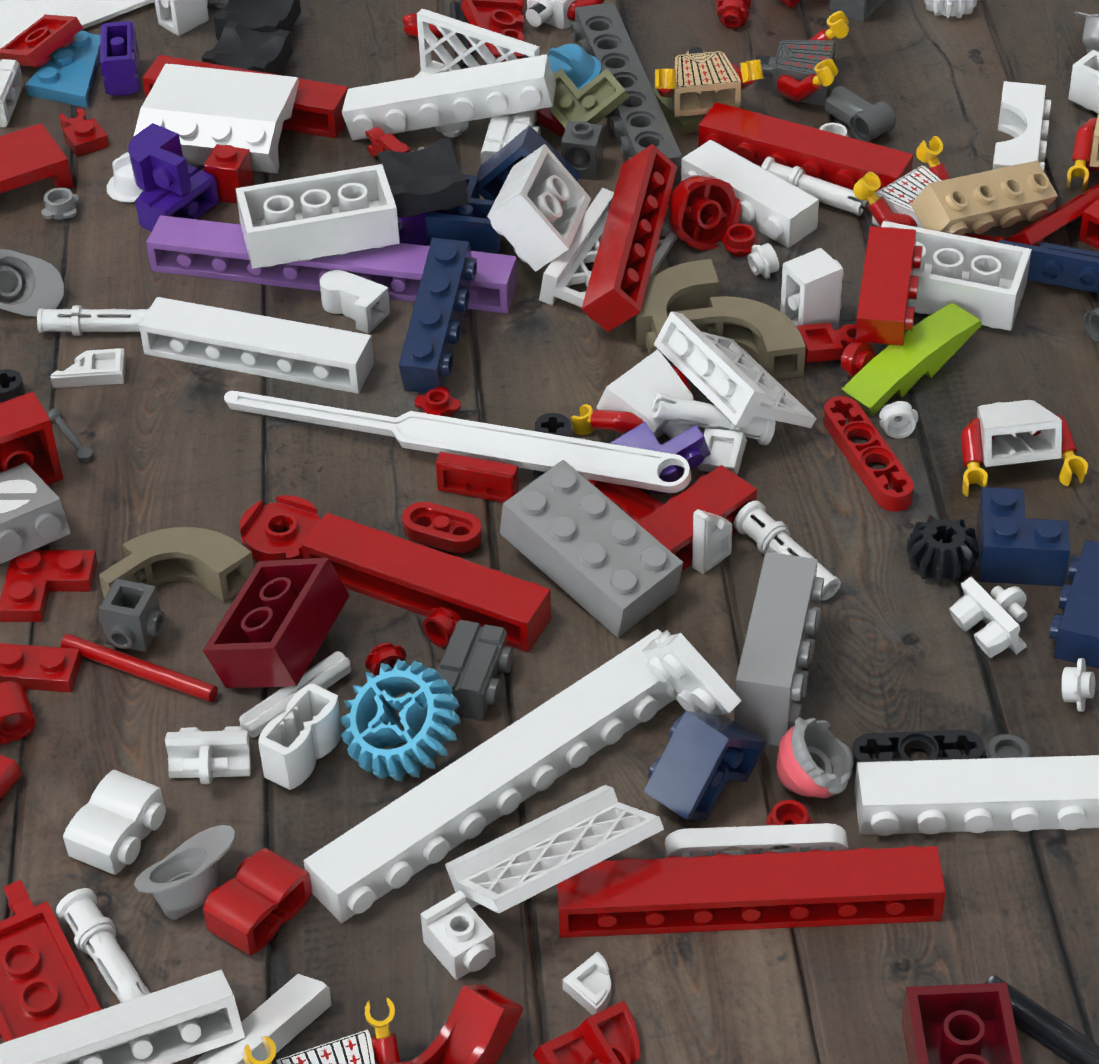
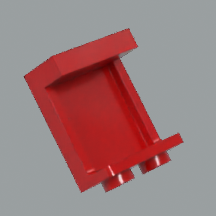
M42 123L0 136V194L48 177L51 178L57 188L70 189L73 187L68 159Z

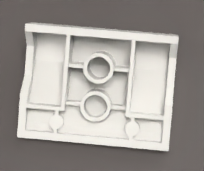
M165 64L141 107L134 136L151 123L179 133L183 158H186L188 164L204 165L216 144L232 145L238 148L250 149L252 171L278 173V143L284 120L291 118L299 79L298 77Z

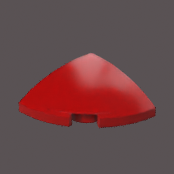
M621 1001L586 1018L579 1027L540 1045L533 1053V1056L539 1064H633L640 1059L639 1036L629 1008L625 1001Z

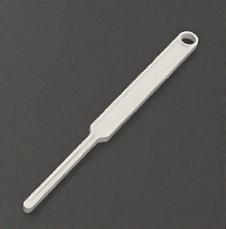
M229 391L224 396L226 404L232 410L392 436L397 439L402 448L437 454L445 452L516 465L519 468L547 472L560 461L565 460L584 478L589 480L666 493L680 492L691 481V471L687 460L676 454L409 411L395 418L239 391ZM671 465L681 466L685 470L683 476L675 482H665L659 478L662 470Z

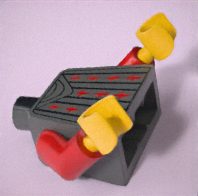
M837 11L829 16L827 24L830 29H822L811 39L783 40L779 44L776 57L756 56V60H761L763 76L773 77L772 93L775 96L791 99L795 102L801 101L825 106L829 87L834 81V76L838 74V69L835 65L836 41L833 38H844L849 32V21L842 11Z

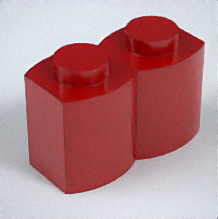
M267 848L259 850L240 863L235 878L230 879L221 887L214 888L207 896L203 908L207 930L249 956L256 954L269 943L280 926L291 920L311 897L312 890L309 872Z

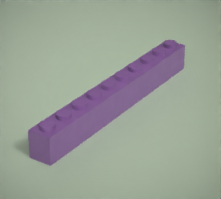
M161 215L146 241L151 271L320 291V278L322 275L329 271L342 270L388 287L390 300L415 302L430 247L400 243L383 248H371L343 255L336 254L313 258L308 261H296L278 264L273 267L252 269L240 224ZM471 251L472 257L477 258V273L475 280L470 283L468 309L508 313L518 286L517 256Z

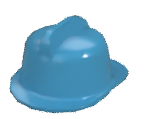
M569 43L557 48H551L548 51L553 74L561 68L579 90L602 71L601 62L596 57L589 55L580 45Z

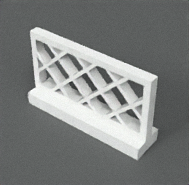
M421 9L417 13L421 71L415 77L459 70L461 68L457 62L461 59L469 68L480 66L470 54L475 49L487 64L499 63L504 59L506 61L517 60V57L513 54L514 52L527 55L528 57L540 56L539 46L429 10ZM429 23L435 25L442 33L443 37L438 40L429 29ZM455 33L465 35L472 46L466 49ZM447 40L459 56L453 59L441 43ZM484 43L493 44L501 56L496 59ZM432 50L435 51L443 63L431 60ZM537 110L526 111V112H532V113H533L534 119H535V122H536V121H537Z
M602 187L585 212L569 250L552 260L545 270L539 301L553 306L557 298L582 307L586 291L578 292L570 289L569 286L585 283L588 287L592 271H588L585 263L595 262L599 242L601 241L613 198V191ZM663 222L660 235L666 238L658 241L649 280L654 276L678 238L671 231L669 224Z
M670 312L654 346L736 426L748 428L751 420L756 416L812 428L817 418L733 339L701 332L683 314Z
M604 785L446 863L445 866L455 892L461 890L471 908L481 904L497 913H501L664 830L659 816L618 802L613 787Z

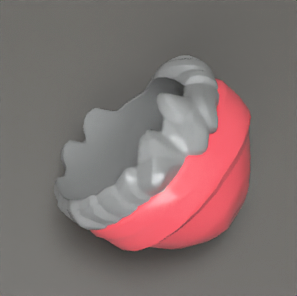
M799 717L795 720V726L782 736L777 755L776 771L780 782L787 790L805 797L825 799L842 793L846 788L852 774L853 753L846 744L834 737L828 729L830 724L827 721H819L816 718L803 720Z

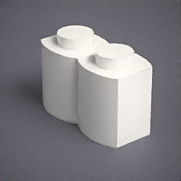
M313 683L308 684L292 696L287 704L285 713L278 715L264 727L258 741L264 778L291 790L301 785L311 775L315 768L316 760L330 753L341 738L342 725L338 695Z
M117 770L109 772L96 787L89 803L84 805L75 814L64 832L63 839L68 856L113 875L118 874L126 864H132L140 852L141 840L152 830H157L164 820L166 807L161 788Z

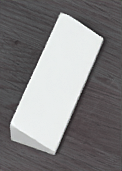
M297 974L241 1022L245 1035L244 1039L209 1050L192 1064H246L242 1054L247 1044L251 1049L252 1056L256 1060H266L268 1053L261 1037L268 1036L275 1043L276 1053L279 1052L332 1005L330 988L322 981Z

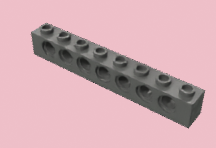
M610 2L576 7L575 21L571 22L570 25L573 41H578V45L589 55L596 57L601 62L602 71L607 68L630 96L605 117H610L612 136L619 138L618 144L621 157H627L628 161L651 144H654L677 166L673 186H677L681 182V158L683 156L615 3Z

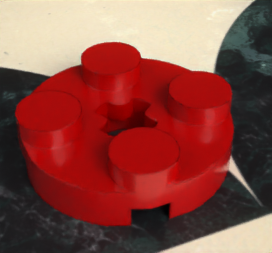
M291 495L276 496V502L263 505V500L250 506L240 520L242 545L252 552V558L257 561L303 559L301 545L321 520L317 514V508L308 500ZM284 527L289 528V530L286 531V532H282V533H276V532H274V531H281Z

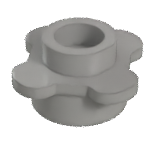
M67 188L49 190L44 195L45 208L41 210L42 217L46 219L54 218L56 220L74 217L77 214L75 205L79 203V197L76 194H72L71 190Z

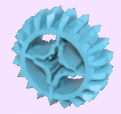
M398 659L393 669L388 664L381 663L380 674L377 676L373 673L365 672L368 682L363 687L353 685L357 696L354 700H344L345 707L350 713L340 717L342 725L347 728L341 734L343 742L349 746L347 751L350 757L357 761L359 766L366 772H373L378 778L385 780L391 776L394 780L403 782L406 773L412 777L420 778L422 765L429 769H435L433 758L437 754L448 756L447 749L444 747L445 742L457 740L456 733L450 728L461 723L459 715L454 712L460 705L457 698L452 695V686L445 679L442 680L441 675L435 669L426 668L422 663L416 661L409 665L405 661ZM403 693H407L406 695H404V696H402V697L394 698V697H396V696H398V695H401V694H403ZM404 742L407 743V744H405V745H403V746H401V747H398V748L385 749L387 746H389L390 748H392V747H394L395 745H397V744H399V743H404Z

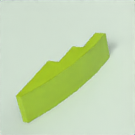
M953 302L916 324L913 327V331L908 330L905 332L903 346L889 345L874 357L841 389L843 395L854 399L865 412L873 417L895 393L903 397L924 374L932 378L982 326L981 320Z

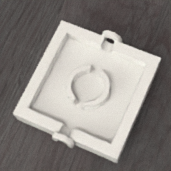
M666 630L641 651L649 660L647 667L650 672L664 683L668 681L679 693L676 696L677 701L686 711L715 715L727 714L742 701L682 633L670 635V632Z

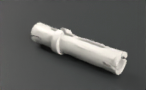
M73 305L72 309L39 308L37 327L39 333L72 332L73 336H81L83 332H140L139 324L149 309H82L81 305Z

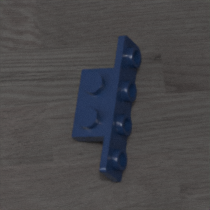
M1005 240L998 242L1032 249L1027 280L1099 293V252L1041 242L1039 247Z

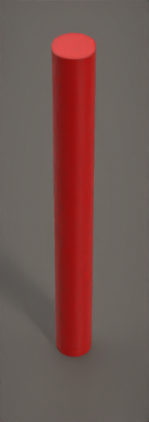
M65 634L62 638L61 648L80 649L81 657L208 702H213L217 696L218 687L213 684L71 634Z

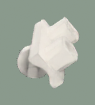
M972 577L961 583L964 596L950 607L949 611L954 622L965 632L981 620L987 624L974 634L976 643L989 658H992L1008 647L1016 655L1027 647L1026 643L1018 636L1021 628L1017 622H1022L1027 617V612L1023 609L1027 600L1026 594L1016 586L1006 590L1001 586H996L992 589L990 596Z
M227 726L222 731H200L197 727L181 728L179 732H167L165 744L168 753L169 778H200V783L203 785L212 784L213 777H242L251 775L248 730H244L242 726Z

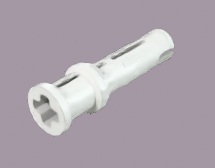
M769 156L761 166V168L818 198L821 203L854 213L857 216H861L864 211L861 206L865 207L867 200H860L855 197L853 190L806 175L802 167L795 166L791 168L776 163L775 159Z
M662 393L656 395L652 411H654L652 416L655 419L670 420L692 426L697 425L703 428L744 432L746 438L755 439L760 445L767 446L775 431V420L754 416L748 428L736 426L715 405L677 398Z
M749 502L735 517L734 528L740 534L750 536L757 543V549L765 555L766 552L814 559L811 554L806 552L790 537L788 526L782 521H775L766 513V508L761 502ZM817 562L816 577L824 578L821 600L826 601L835 595L840 588L841 581Z
M82 888L66 895L57 905V917L61 922L69 925L75 935V946L79 951L89 954L119 1002L123 1003L150 994V991L140 979L139 974L127 955L117 943L115 924L110 918L104 917L97 907L98 899L94 891Z

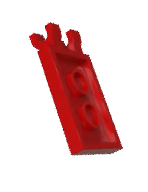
M22 880L4 886L3 889L9 901L7 902L13 916L0 921V1037L2 1042L5 1043L102 1010L48 901L34 907Z

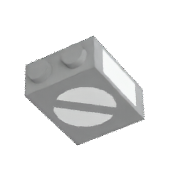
M27 463L0 473V564L71 534L60 498Z

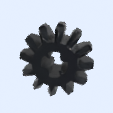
M930 515L926 523L916 522L915 528L910 533V538L907 539L906 551L908 552L911 570L919 571L922 579L936 578L939 585L943 579H949L956 584L960 576H970L976 560H978L980 548L978 547L975 529L967 528L964 519L954 522L949 519L948 515L940 520Z

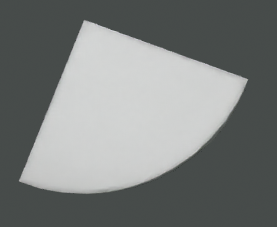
M597 951L562 979L563 990L592 1015L606 1009L612 990L608 964Z

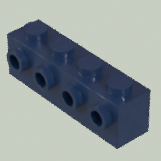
M431 239L399 361L400 374L404 390L427 393L436 387H444L447 376H451L454 346L459 343L461 338L462 314L467 312L470 283L475 280L477 273V258L472 257L470 244L467 241Z

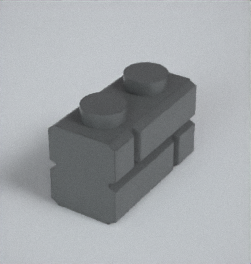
M460 620L455 626L437 672L441 675L442 680L445 679L452 686V695L457 698L460 705L454 712L460 714L461 717L481 721L485 717L489 704L497 705L502 687V682L499 678L502 672H510L514 658V649L508 647V634L504 628L486 624L484 627H481L479 623Z

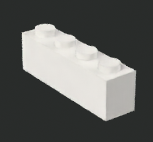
M709 140L681 158V181L693 175H711L730 183L734 188L735 196L740 199V221L752 226L755 230L785 247L790 248L817 229L818 198L718 143Z

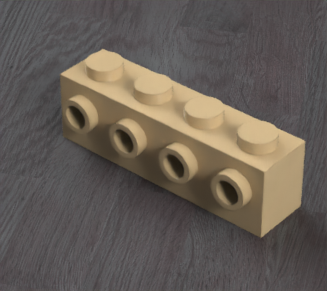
M1036 160L929 183L910 205L924 229L962 236L970 232L981 234L992 227L1000 225L1003 228H1007L1018 221L1026 219L1030 222L1036 221L1048 213L1047 207L1058 195Z

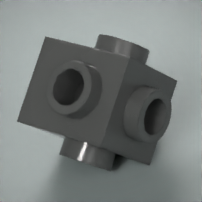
M115 579L99 607V623L103 625L107 644L123 649L129 648L147 652L154 637H158L162 633L165 623V614L160 609L156 586Z

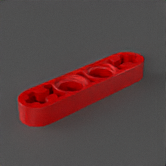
M837 396L829 399L824 406V427L876 503L881 508L892 512H899L909 508L913 499V480L863 409L854 399L849 397ZM852 437H863L868 442L858 444L851 442L849 439ZM879 462L887 467L878 470L868 467L867 464Z

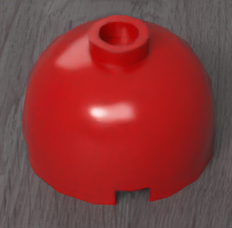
M693 175L681 181L672 190L666 210V217L671 231L683 243L696 249L710 250L717 248L719 245L714 243L722 241L727 228L733 224H738L740 221L741 203L740 199L735 196L734 188L730 183L711 175Z

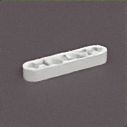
M829 823L680 829L670 833L664 842L665 858L670 856L700 857L717 854L745 855L761 854L764 852L791 853L809 852L811 850H849L846 831L839 825ZM780 845L790 846L780 850L770 849ZM732 847H740V848H743V849H741V850L732 851V852H731V851H723L724 849L732 848Z

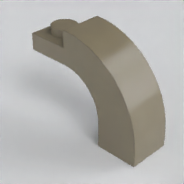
M712 259L691 261L672 266L661 271L648 281L641 311L636 314L637 347L647 346L648 354H652L658 349L654 346V343L671 311L709 307L710 297L719 296V280ZM662 353L668 363L674 367V364Z
M718 296L710 297L709 307L676 311L689 319L701 332L733 339L741 348L755 356L760 365L775 380L804 376L806 346L802 335L792 320L776 308L752 299Z
M172 527L140 535L122 544L125 558L100 573L99 579L104 599L117 578L156 587L170 582H190L204 587L224 603L240 592L253 571L254 565L252 552L235 539L223 533L198 527Z

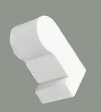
M342 270L329 271L320 278L321 300L324 310L332 314H344V316L355 320L357 330L369 334L390 314L388 287Z

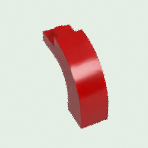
M484 984L464 985L445 1025L431 1045L412 1060L385 1064H495L506 1047L524 1007Z

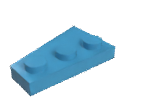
M81 30L74 35L76 39L70 45L56 49L51 54V59L42 65L25 84L27 95L88 108L89 91L93 90L94 73L98 70L100 64V35Z

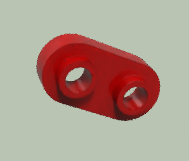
M431 502L413 503L403 511V532L412 541L455 553L472 551L482 541L481 522L471 513Z

